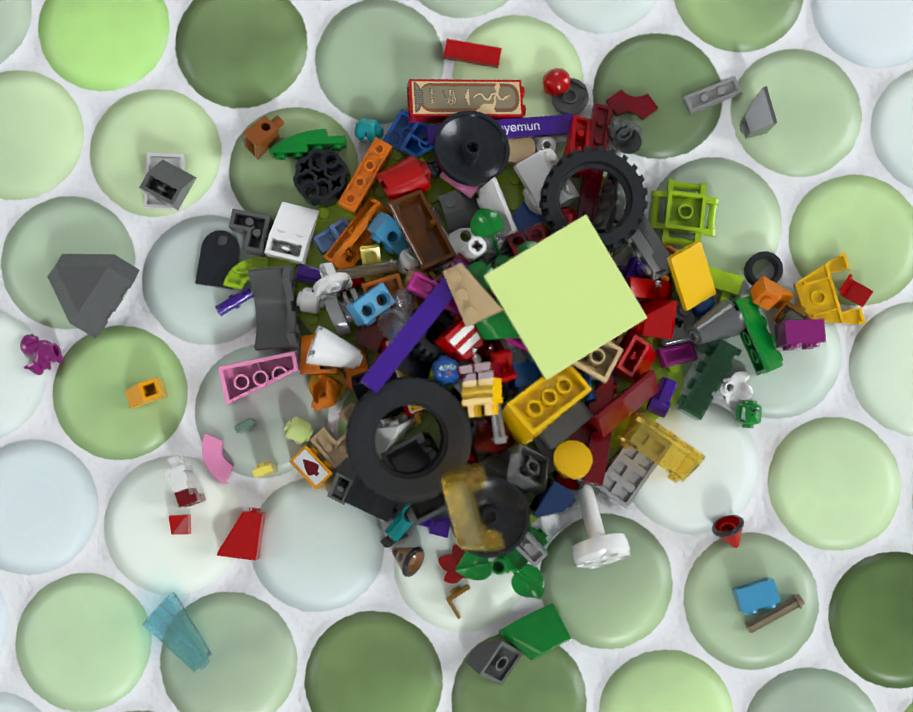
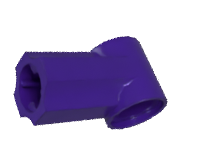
M303 264L299 265L296 273L297 281L315 285L321 279L320 268Z
M661 377L658 384L659 392L649 399L646 411L665 418L671 405L670 400L678 383L672 379Z

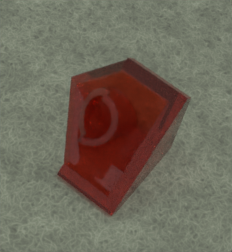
M491 415L485 416L476 423V449L501 455L516 441L507 424L503 421L505 436H508L506 443L494 444V441H492L494 434Z

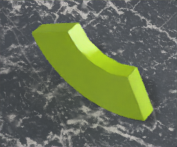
M252 257L238 263L227 274L223 286L242 290L244 284L250 280L248 271L250 269L267 268L270 258Z

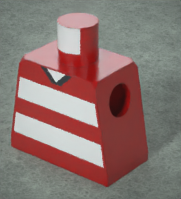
M463 318L454 322L435 340V343L451 359H455L457 363L468 360L470 364H478L482 360L476 351L483 345V341L474 324L466 327Z

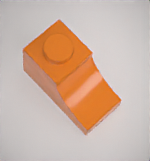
M762 276L750 288L753 303L767 311L772 307L780 309L786 300L790 301L794 298L792 292L765 276Z

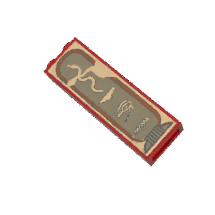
M409 79L406 86L408 123H442L452 114L461 111L481 112L494 120L523 118L526 114V106L523 105L522 99L525 95V89L522 87L521 80Z

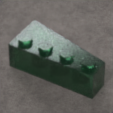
M722 339L714 342L712 345L709 344L704 352L706 354L704 360H700L695 368V371H697L695 377H691L686 385L688 390L677 401L679 405L677 410L697 421L701 420L714 399L712 393H716L723 384L722 376H725L732 369L733 364L731 361L733 357H739L742 350Z

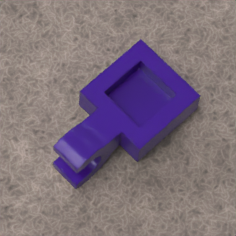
M436 515L432 517V520L428 519L418 524L429 527V534L448 538L450 522L447 517Z

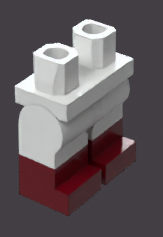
M177 455L167 459L170 469L166 470V474L170 477L179 508L191 507L206 501L204 493H198L195 485L196 478L194 473L191 472L194 470L193 465L187 464L184 456Z

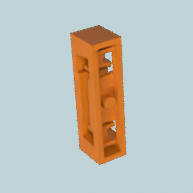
M375 137L338 201L341 209L354 216L361 210L378 180L376 174L384 170L393 154V147L390 144Z
M370 197L323 258L331 262L338 270L355 267V264L361 258L360 247L371 245L374 242L370 237L371 233L367 230V227L371 224L370 222L375 219L380 211L391 217L393 215L378 200Z

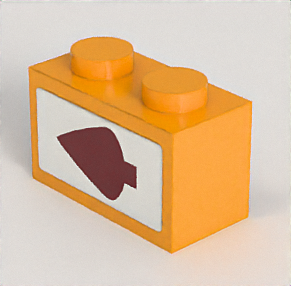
M305 445L289 462L316 490L334 474L332 471L333 466L327 460L323 461L319 457L321 453L313 445L311 447Z

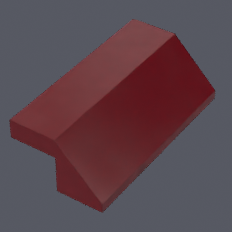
M653 369L641 375L589 418L597 429L591 434L595 440L604 438L659 392L656 374Z

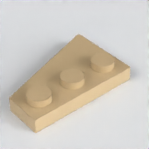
M462 263L443 271L466 327L503 311V308L496 303Z

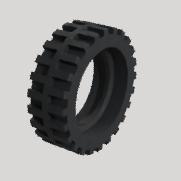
M585 146L583 150L577 151L575 149L569 155H564L550 169L540 192L539 208H541L542 212L540 216L542 221H545L547 232H551L553 235L569 225L560 207V194L566 181L575 173L585 169H599L611 174L618 180L624 190L626 206L619 223L612 229L598 234L609 252L613 249L616 250L627 242L640 228L639 226L645 218V209L648 207V201H645L648 191L642 184L645 180L643 175L639 176L636 170L638 167L635 163L631 166L627 162L628 157L626 155L620 157L616 155L617 150L612 148L610 151L603 150L604 146H597L596 149H590V146Z

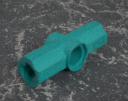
M409 503L384 530L396 542L413 524L404 516L405 510L410 507Z

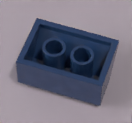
M548 478L546 491L534 497L529 506L530 513L534 517L540 518L565 512L567 508L570 509L574 504L575 498L573 497L575 493Z

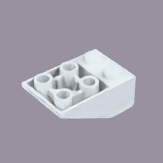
M282 202L269 233L264 253L271 258L305 265L319 211Z

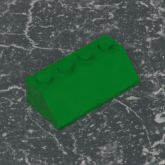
M752 295L734 301L735 306L733 307L736 311H741L745 328L739 336L757 376L783 366V357L776 350L774 345L775 339L768 332L766 327L767 321L760 314V306L753 303Z

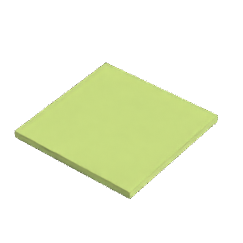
M584 215L483 276L545 380H548L647 318L587 215Z

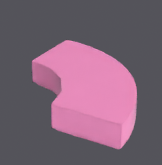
M205 433L202 442L204 463L217 480L227 484L234 466L224 457V441Z

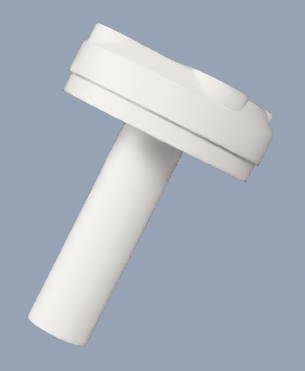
M470 228L458 229L447 236L455 253L458 254L460 252L470 264L475 263L476 259L485 250L489 251V253L495 251L488 237L485 239L475 237ZM461 233H466L469 236L468 242L460 239ZM450 263L441 266L442 270L444 271Z
M584 484V487L576 491L588 539L572 547V556L576 567L595 569L630 557V546L625 534H605L592 484Z

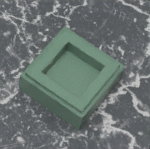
M248 418L235 425L234 429L236 433L241 434L256 426L257 423L255 419Z

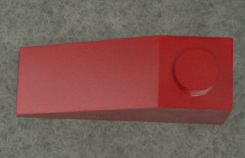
M577 115L572 116L563 156L569 155L572 150L577 149V151H580L585 146H589L591 119ZM585 170L579 171L571 177L579 179Z

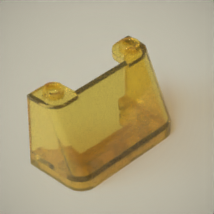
M479 463L446 471L441 476V486L458 546L465 551H497L505 548L503 538L498 531L487 530L485 525L481 524L473 491L483 488L486 483L484 467Z

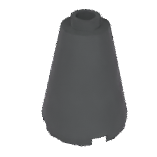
M729 300L718 302L690 327V340L700 345L740 335L741 331L745 328L741 311H736L733 307L735 304Z

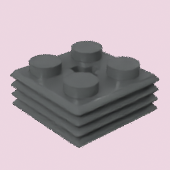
M677 303L675 321L679 323V326L674 325L673 339H659L662 348L691 341L689 329L696 323L692 308L686 311L683 310L681 303Z
M521 443L516 444V446L511 448L507 480L537 496L544 493L547 489L549 458Z

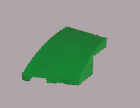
M493 298L496 301V303L500 305L498 300L496 298ZM504 310L474 324L482 340L520 338Z
M553 603L518 619L498 632L499 635L512 642L513 646L521 650L531 661L548 654L552 648L571 639Z

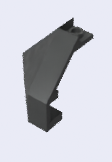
M62 254L47 277L69 323L96 338L107 325L112 313L116 311L122 302L123 296L127 289H130L140 270L115 254Z

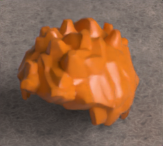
M320 374L318 381L311 388L313 392L311 407H314L313 411H321L324 407L330 408L335 406L337 399L340 397V389L343 384H340V381L335 380L329 375Z

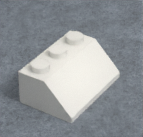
M552 148L538 151L513 167L539 209L540 214L542 213L541 208H539L541 189L550 169L559 161ZM570 178L564 184L560 194L561 208L569 206L580 196Z
M494 177L477 191L479 197L476 200L480 209H491L502 217L503 230L494 234L499 247L507 245L506 236L514 234L518 230L496 177Z

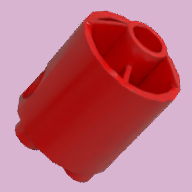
M414 155L376 174L389 201L420 189L422 192L431 189L432 173L426 162L416 159Z

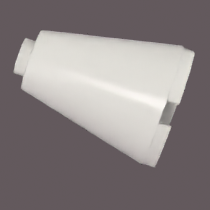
M319 325L315 331L317 335L311 341L306 363L352 369L356 365L360 366L363 355L360 354V349L323 326Z

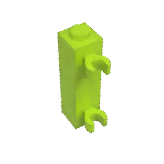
M709 266L715 290L717 293H720L718 302L729 300V296L733 298L738 296L744 277ZM670 272L669 278L673 279L672 273ZM674 286L673 292L678 294L676 286Z

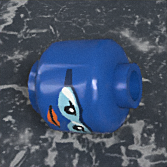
M448 355L438 357V361L432 364L434 381L440 383L441 386L455 384V381L459 378L457 361L450 359Z

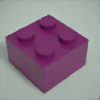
M824 319L789 320L774 325L776 348H783V351H792L802 347V350H810L820 347L821 343L826 342Z

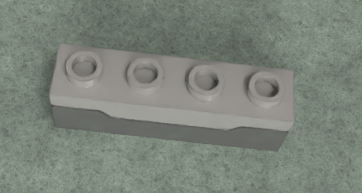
M645 217L639 226L640 228L626 243L634 249L635 258L638 261L641 260L645 274L647 276L650 275L654 281L671 272L667 260L670 254Z

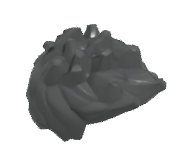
M613 119V126L609 125L608 127L616 150L624 154H633L639 151L643 143V131L640 126L633 121Z

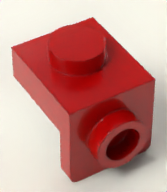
M509 349L490 353L491 362L500 363L501 382H509L517 378V373L513 370L512 352Z

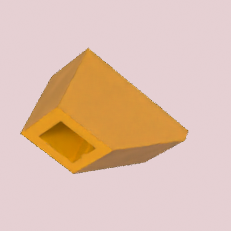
M157 377L138 383L125 390L130 409L168 397L163 379Z

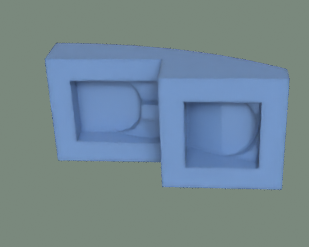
M346 217L312 237V241L321 255L328 252L350 224Z

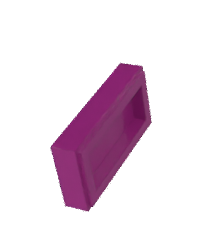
M692 341L656 350L662 369L693 362L698 359Z

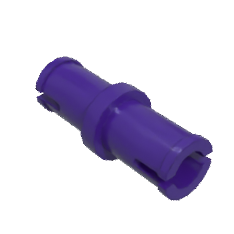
M247 286L237 294H231L229 299L216 305L215 309L222 317L234 308H240L241 304L253 298L254 295L251 294L252 291Z

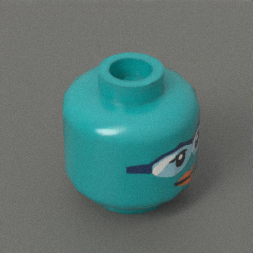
M363 118L355 125V137L361 143L372 144L375 137L378 139L383 137L384 128L381 127L380 122L376 119Z

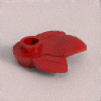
M454 544L452 554L444 555L438 559L440 566L447 571L444 581L450 584L458 583L462 578L467 579L455 571L463 555L467 552L460 545Z

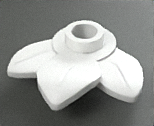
M736 371L730 377H725L719 381L718 390L725 397V403L729 407L736 408L740 400H748L754 395L751 386L746 384L749 373Z

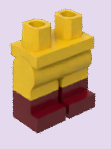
M485 362L457 366L458 375H461L462 382L461 396L463 400L461 404L462 407H467L468 417H481V406H484L485 416L498 415V404L503 403V397H501L500 363Z

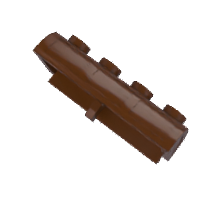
M421 189L387 202V207L422 272L434 270L455 258L457 254Z

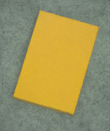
M695 241L667 257L683 310L688 311L717 294L701 241Z

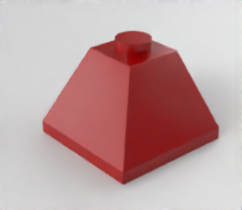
M642 300L639 304L647 318L628 329L627 334H636L641 338L673 339L677 301Z

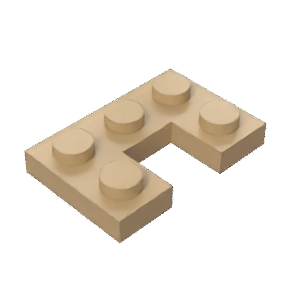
M353 401L338 414L346 424H348L351 412L356 405ZM323 427L309 440L334 469L341 465L346 457L348 458L346 433L336 441Z

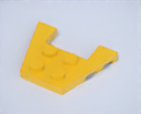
M845 252L793 284L798 304L806 309L805 312L812 319H824V323L863 325L866 322L861 307L841 311L831 276L833 273L850 269Z

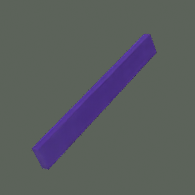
M458 259V260L455 262V264L453 265V266H455V265H457V264H459V263H462L467 269H468V267H469V266H467L465 263H463L460 259ZM445 276L361 379L360 382L375 394H377L452 300L453 295Z

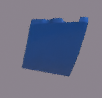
M403 109L400 110L382 140L390 144L394 150L409 157L414 155L416 159L433 149V145H428L426 126L430 124L408 123V113Z

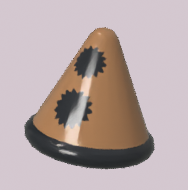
M422 547L392 549V554L405 577H411L417 573L425 556Z

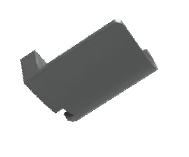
M292 265L250 269L248 276L252 285L256 307L255 350L299 347L301 326L297 324V314H301V310L297 306L294 289L298 286Z

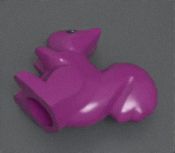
M33 334L26 335L21 339V351L25 355H33L34 361L24 366V369H29L36 375H42L44 370H51V361L63 362L60 347L56 343L39 340L38 336Z

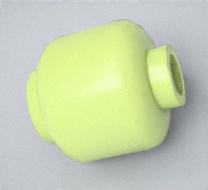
M298 416L294 417L292 421L288 419L283 428L286 431V439L298 445L304 442L307 443L314 430L310 422Z

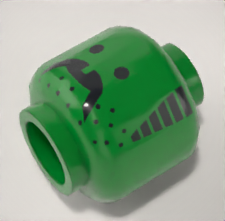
M742 400V403L736 406V422L741 423L743 428H754V425L760 424L762 407L757 404L758 401Z

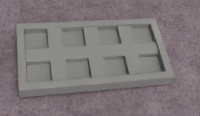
M638 423L607 466L603 485L594 486L627 509L671 445L643 424Z

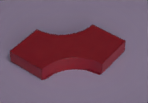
M621 89L606 100L607 105L613 107L612 111L616 117L622 114H633L643 121L659 109L648 93L643 96L634 97L626 94Z

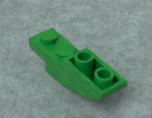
M317 129L290 136L271 147L269 153L276 160H285L286 157H294V159L299 160L308 155L310 149L341 151L342 148H347V140L345 136H328L326 129Z

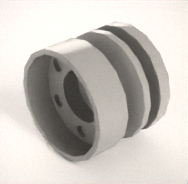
M354 287L350 289L353 296L350 299L346 291H344L343 302H340L336 295L324 300L329 316L340 338L352 333L350 324L353 322L358 329L362 328L357 325L346 308L347 305L361 296ZM362 307V314L366 316L367 311L364 307Z

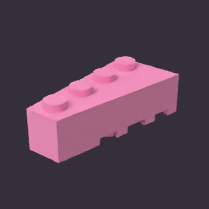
M298 351L218 367L226 405L300 370Z

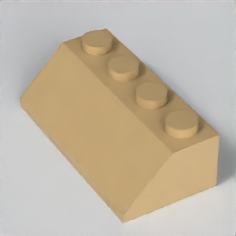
M609 341L572 365L606 383L623 349Z

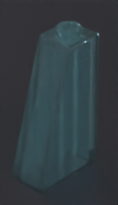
M174 592L170 593L142 625L193 672L199 668L203 670L210 662L208 658L212 653L178 596Z

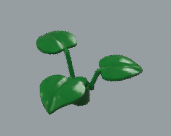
M479 209L471 220V232L475 237H481L482 239L491 235L497 257L494 261L495 266L492 264L487 266L484 262L477 261L468 267V271L488 291L491 289L483 276L510 259L500 254L494 235L503 230L502 217L491 209ZM528 241L518 247V255L538 244V242Z
M531 522L528 529L529 533L531 532ZM467 551L455 568V571L460 575L477 581L487 579L492 572L497 575H501L505 571L507 573L517 572L512 577L511 584L513 590L518 595L541 599L544 593V579L537 567L526 564L521 570L509 568L510 562L505 555L496 557L493 561H488V558L479 557Z

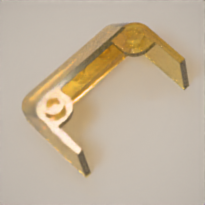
M641 412L632 413L618 426L612 435L613 439L620 440L619 445L629 450L632 448L666 470L669 474L667 478L675 483H678V481L684 482L706 458L701 452Z

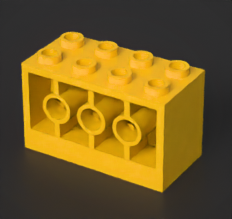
M572 365L548 380L542 377L506 404L502 410L504 427L517 443L526 446L577 402L583 401L592 388Z

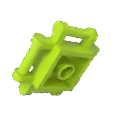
M668 178L666 192L651 191V198L653 199L649 223L654 230H662L661 242L663 244L688 246L695 241H701V235L715 237L716 230H714L719 199L707 197L706 183L679 182ZM674 189H682V190L698 191V193L681 192V191H673V190H674ZM660 199H666L663 223H658ZM706 204L709 205L707 229L703 228ZM669 231L671 233L687 235L694 234V239L669 237L668 235Z

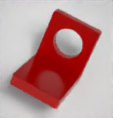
M849 274L840 287L839 293L844 298L863 308L872 296L873 290L854 281L853 276Z

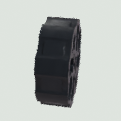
M321 149L311 150L308 155L300 158L295 165L296 172L293 176L294 185L304 200L312 206L323 205L324 207L335 205L351 180L350 171L339 154L333 150L322 151ZM336 160L334 164L328 165L330 161ZM316 191L313 196H309L310 192Z

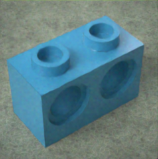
M380 283L355 299L346 308L358 326L365 324L369 326L377 320L375 317L380 313L384 315L391 310L390 306L395 303V300L384 284ZM377 296L380 297L382 301L381 305L377 303ZM362 307H364L367 311L366 316L362 314Z

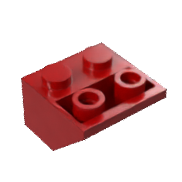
M636 334L624 336L619 345L623 351L612 371L630 384L649 371L657 356L651 344Z

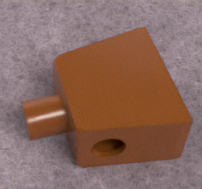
M266 116L262 117L243 132L245 148L259 160L279 140V129L284 125V121L279 116L274 117L272 120Z

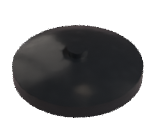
M477 111L454 113L442 122L434 137L433 150L439 167L450 179L466 186L485 185L492 178L496 177L497 179L508 164L510 145L507 135L493 118Z
M484 476L471 480L457 492L451 503L449 522L454 537L465 550L479 557L496 558L510 553L524 540L530 525V509L525 496L513 483L500 477Z

